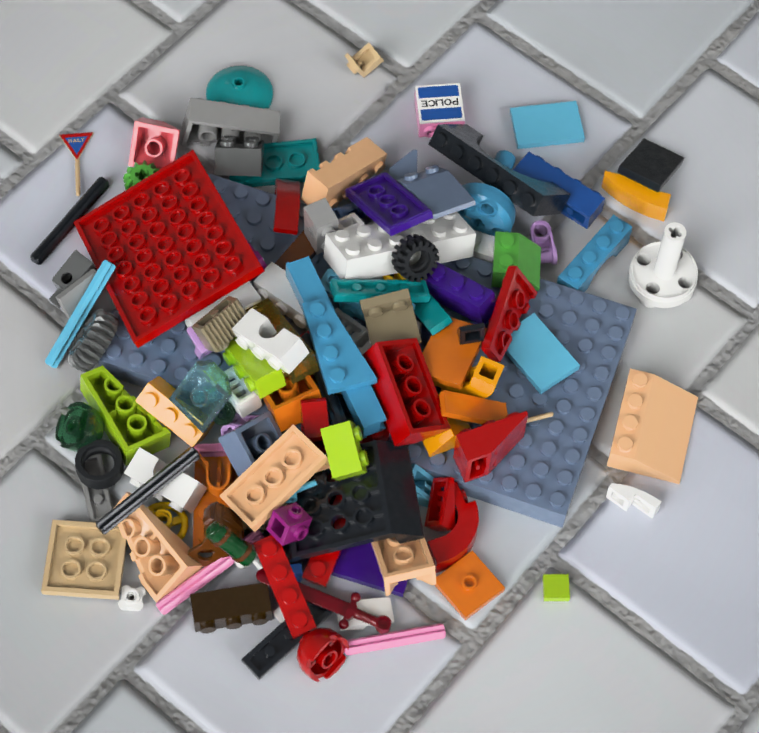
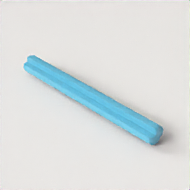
M104 260L46 357L45 363L53 368L59 366L116 269L113 263Z

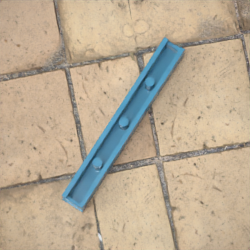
M307 256L290 263L287 262L286 277L301 309L302 303L326 298L335 311L310 257ZM371 385L341 392L356 425L361 429L363 439L386 429L384 421H387V418Z

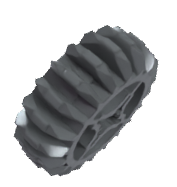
M103 309L96 310L75 338L67 355L68 363L75 369L83 372L93 369L105 351H107L119 326L118 318L109 311Z

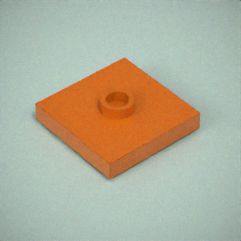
M473 551L436 577L435 586L465 621L505 591L502 583Z

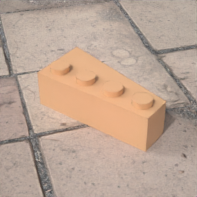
M365 137L348 147L345 154L341 152L336 154L331 163L328 161L322 162L319 165V170L316 171L313 168L308 170L301 200L309 205L326 198L331 208L337 207L340 201L348 199L345 189L368 180L375 174L379 175L384 170L387 153L368 137Z

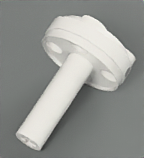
M673 222L665 227L662 241L645 245L635 254L631 261L628 272L629 285L645 307H676L690 300L698 280V268L693 256L683 248L686 229L680 223Z

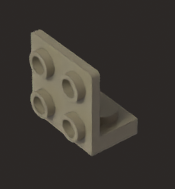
M408 288L360 300L371 346L380 341L417 338L419 344L422 342Z

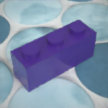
M436 262L438 264L437 268L432 267L431 269L434 273L432 275L426 274L428 278L425 281L430 295L438 303L478 324L484 323L485 325L492 317L496 305L494 291Z

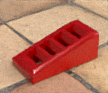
M453 477L433 478L425 527L438 532L452 531L455 527V482Z

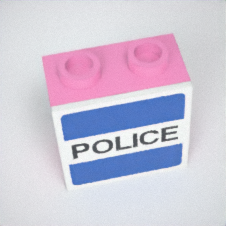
M460 83L415 86L414 103L419 137L432 138L438 124H465Z

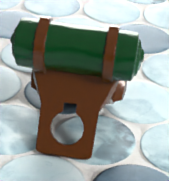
M214 502L206 507L203 515L204 540L188 550V555L203 567L231 556L232 560L243 566L251 564L257 553L252 549V544L242 540L243 523L241 518L232 509L218 502ZM213 550L210 557L205 558L198 555L199 551Z

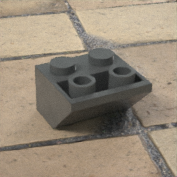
M223 136L215 146V175L261 176L263 172L264 140H259V137L253 136L245 137V140H236L235 136Z

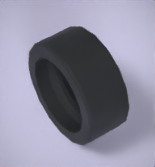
M104 439L91 440L85 443L78 450L75 457V468L80 481L88 488L96 490L107 489L115 485L121 479L124 471L123 457L118 446ZM99 453L112 456L114 467L110 472L99 476L87 473L85 461L90 456Z

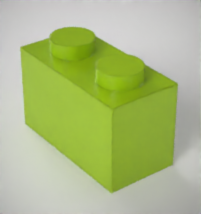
M349 420L320 429L333 479L339 481L367 473L366 466L369 465L366 451L361 449L360 441L363 440L359 426H355V423Z

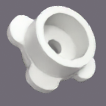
M124 585L120 589L122 597L118 602L119 608L129 611L142 610L144 607L143 596L146 594L145 588L141 586L131 588L129 585Z

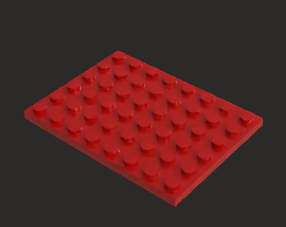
M191 150L73 222L97 271L104 260H108L116 266L105 287L137 348L265 272L194 150Z

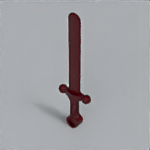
M264 569L258 570L256 573L257 580L270 586ZM298 582L305 601L344 616L339 621L341 629H347L349 626L348 621L354 618L374 626L377 632L381 634L389 632L391 628V619L384 615L377 617L357 608L356 602H359L361 599L359 593H352L350 597L351 602L349 603Z

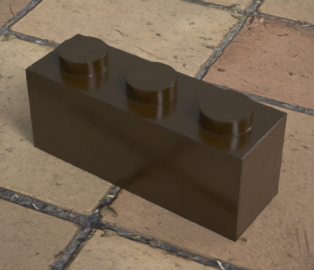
M264 583L190 594L195 632L212 633L219 628L237 629L244 624L263 625L272 620L268 585Z

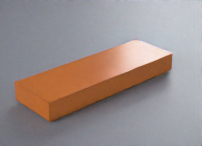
M447 390L439 393L441 416L483 425L487 421H498L508 415L506 403Z

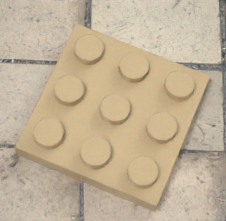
M52 520L41 588L42 594L119 600L127 539L122 537L118 525L107 534H102L97 529L95 522Z

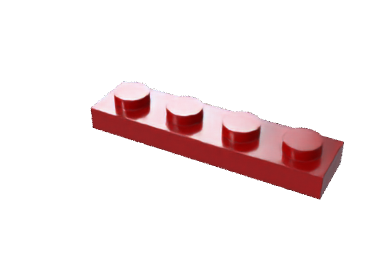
M272 535L254 542L253 546L292 638L295 639L317 629L282 545Z

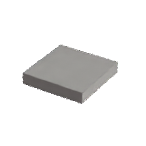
M91 269L56 296L68 320L97 270ZM104 287L82 327L96 310L103 309L111 312L116 308L106 287Z

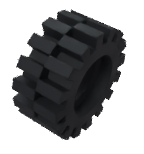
M414 234L413 237L408 235L406 236L407 241L402 238L400 240L401 245H395L394 248L397 252H392L391 256L395 259H392L391 262L394 265L393 268L405 279L411 282L414 280L421 282V278L424 280L428 278L427 273L430 275L434 273L431 269L438 266L435 261H439V256L437 255L439 252L435 248L436 246L425 237ZM421 251L420 259L415 264L409 266L412 255Z

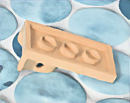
M293 424L220 497L256 532L271 517L273 510L281 507L315 473L330 469L328 458Z
M395 537L371 543L384 580L386 596L392 593L399 581L412 578L430 585H436L435 565L425 537L399 544Z

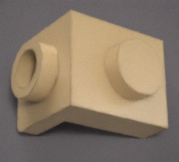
M367 43L354 56H351L349 53L344 55L349 61L346 64L353 74L358 72L363 78L384 61L370 43Z

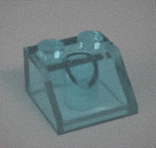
M212 360L197 361L169 400L203 433L232 396L228 375Z

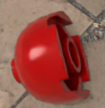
M317 628L305 634L300 640L297 650L299 666L309 678L316 682H320L318 678L321 677L328 679L345 662L347 657L343 654L345 648L349 650V643L342 635L330 628Z

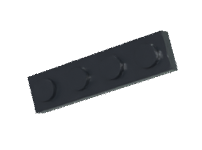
M306 601L317 627L334 613ZM284 620L244 656L241 661L260 680L300 644V640L304 635L293 639Z

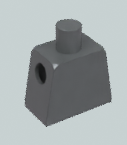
M77 250L71 254L52 279L57 290L49 300L56 307H61L56 299L59 293L91 269L97 270L93 262Z

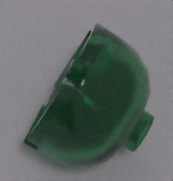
M78 401L72 403L67 407L70 409L67 414H61L58 419L55 437L64 449L78 452L81 447L103 437L104 420L101 414L89 404Z

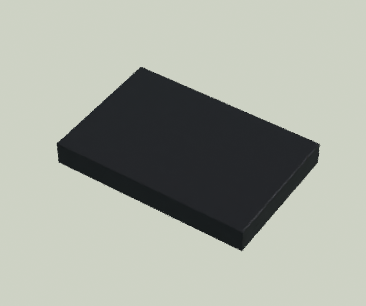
M644 138L621 163L617 172L659 192L682 165L684 157Z

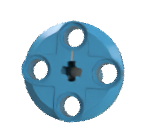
M506 150L498 151L494 158L510 169H513L516 162L515 156ZM467 183L462 185L473 197L476 205L457 212L473 230L495 236V231L511 232L515 222L516 210L513 202L505 193L485 183Z

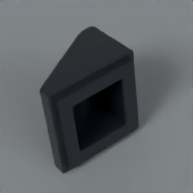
M484 323L459 327L457 334L460 345L484 341Z

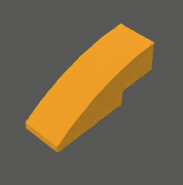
M604 172L601 187L610 196L640 214L660 221L665 220L671 194L648 189V187L621 174Z

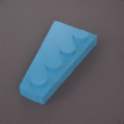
M323 298L302 303V311L328 395L376 384L377 377L328 300Z

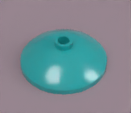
M243 65L231 66L220 70L210 79L206 88V100L269 109L273 100V87L268 77L260 70Z

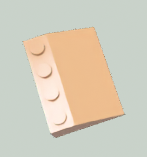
M630 368L607 466L679 484L698 397L655 374Z

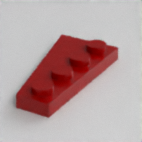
M508 266L499 296L496 298L492 317L489 319V326L484 341H482V351L490 360L495 362H501L512 341L511 334L513 330H518L521 325L519 321L521 315L527 314L530 308L529 300L535 299L537 291L518 266Z

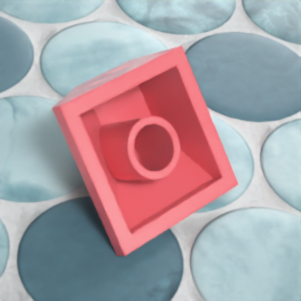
M145 117L136 120L128 166L134 167L135 162L141 165L145 160L147 165L154 163L156 169H162L175 161L180 129L166 122Z

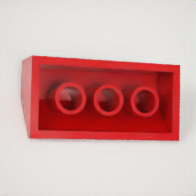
M417 338L376 342L362 354L377 377V383L372 385L387 418L386 424L395 446L415 444L448 431L451 428L447 417L441 416L440 398Z

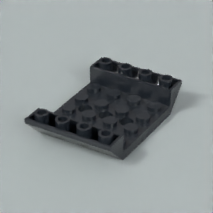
M382 440L360 444L361 449L366 451L369 465L366 466L367 473L339 481L327 482V477L331 470L326 469L315 473L307 481L315 479L317 486L297 493L296 503L312 517V521L308 528L309 532L304 539L282 546L290 565L301 563L302 559L395 537L399 544L424 538L408 445L395 446L391 441ZM342 495V500L338 505L333 506L330 504L332 497ZM340 518L346 519V523L342 528H334L336 520Z

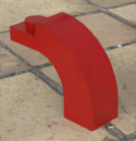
M455 482V518L457 523L448 534L427 542L436 573L448 569L467 555L472 549L477 535L479 512L476 501L468 502L464 489L460 490L457 482Z

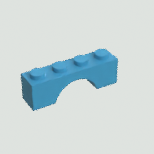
M613 215L558 276L557 284L585 292L605 261L611 256L616 257L629 243L633 227Z

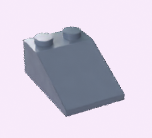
M438 165L427 166L425 171L420 173H407L404 175V178L396 180L432 210V219H437L476 205L473 197L449 170L440 168Z

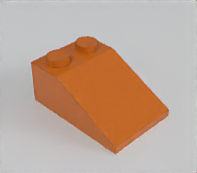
M302 362L290 374L282 370L286 386L263 397L281 432L289 429L293 424L301 423L300 400L322 398L319 388Z

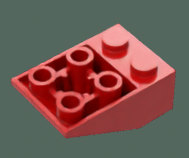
M527 411L521 413L513 412L504 419L498 421L490 420L480 427L474 429L466 428L456 435L453 458L464 482L488 475L524 437L528 418Z

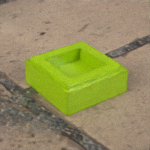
M543 574L544 601H569V574Z

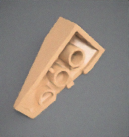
M127 492L116 506L131 495V493ZM141 505L118 524L122 537L127 539L131 549L130 557L132 561L136 562L140 575L138 577L140 582L156 602L203 567L188 555V550L191 548L144 505Z

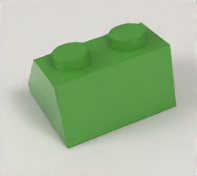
M495 231L491 287L501 288L508 266H518L534 289L539 291L541 247L520 233Z

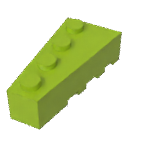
M103 365L80 375V390L110 441L118 446L125 466L130 464L139 447L150 454L170 447L171 432L165 426L160 425L153 415L135 402L137 398L134 395L131 396L124 389V386Z

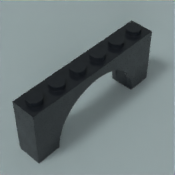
M437 125L428 145L485 184L491 185L505 193L514 204L530 215L561 214L571 195L553 182L540 181L525 176L493 159L479 146L484 135L469 125Z

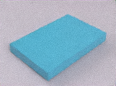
M577 101L510 108L517 149L581 143L585 140Z
M535 313L522 320L518 330H513L511 334L512 341L505 354L540 394L579 370L580 364Z

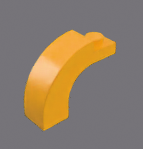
M481 356L478 364L471 367L461 390L434 382V385L442 388L441 392L447 390L487 398L494 392L505 365Z

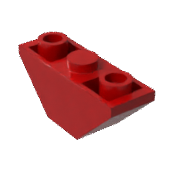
M326 397L300 400L301 432L319 450L326 453L320 430L329 426Z

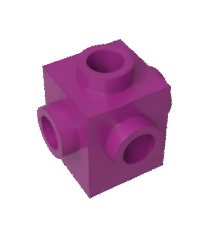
M295 502L273 510L266 530L283 546L304 539L309 532L308 528L312 517Z

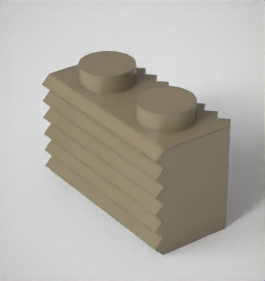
M228 296L192 326V329L207 350L215 353L221 352L229 346L230 340L236 337L232 328L247 312L237 298Z

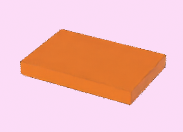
M450 317L453 321L451 324L434 336H430L423 351V356L433 382L461 390L482 346V341L460 345L457 329L473 324Z

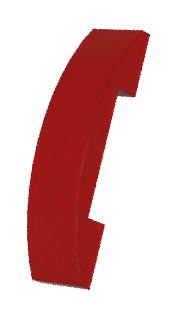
M276 178L273 232L297 235L300 209V182Z

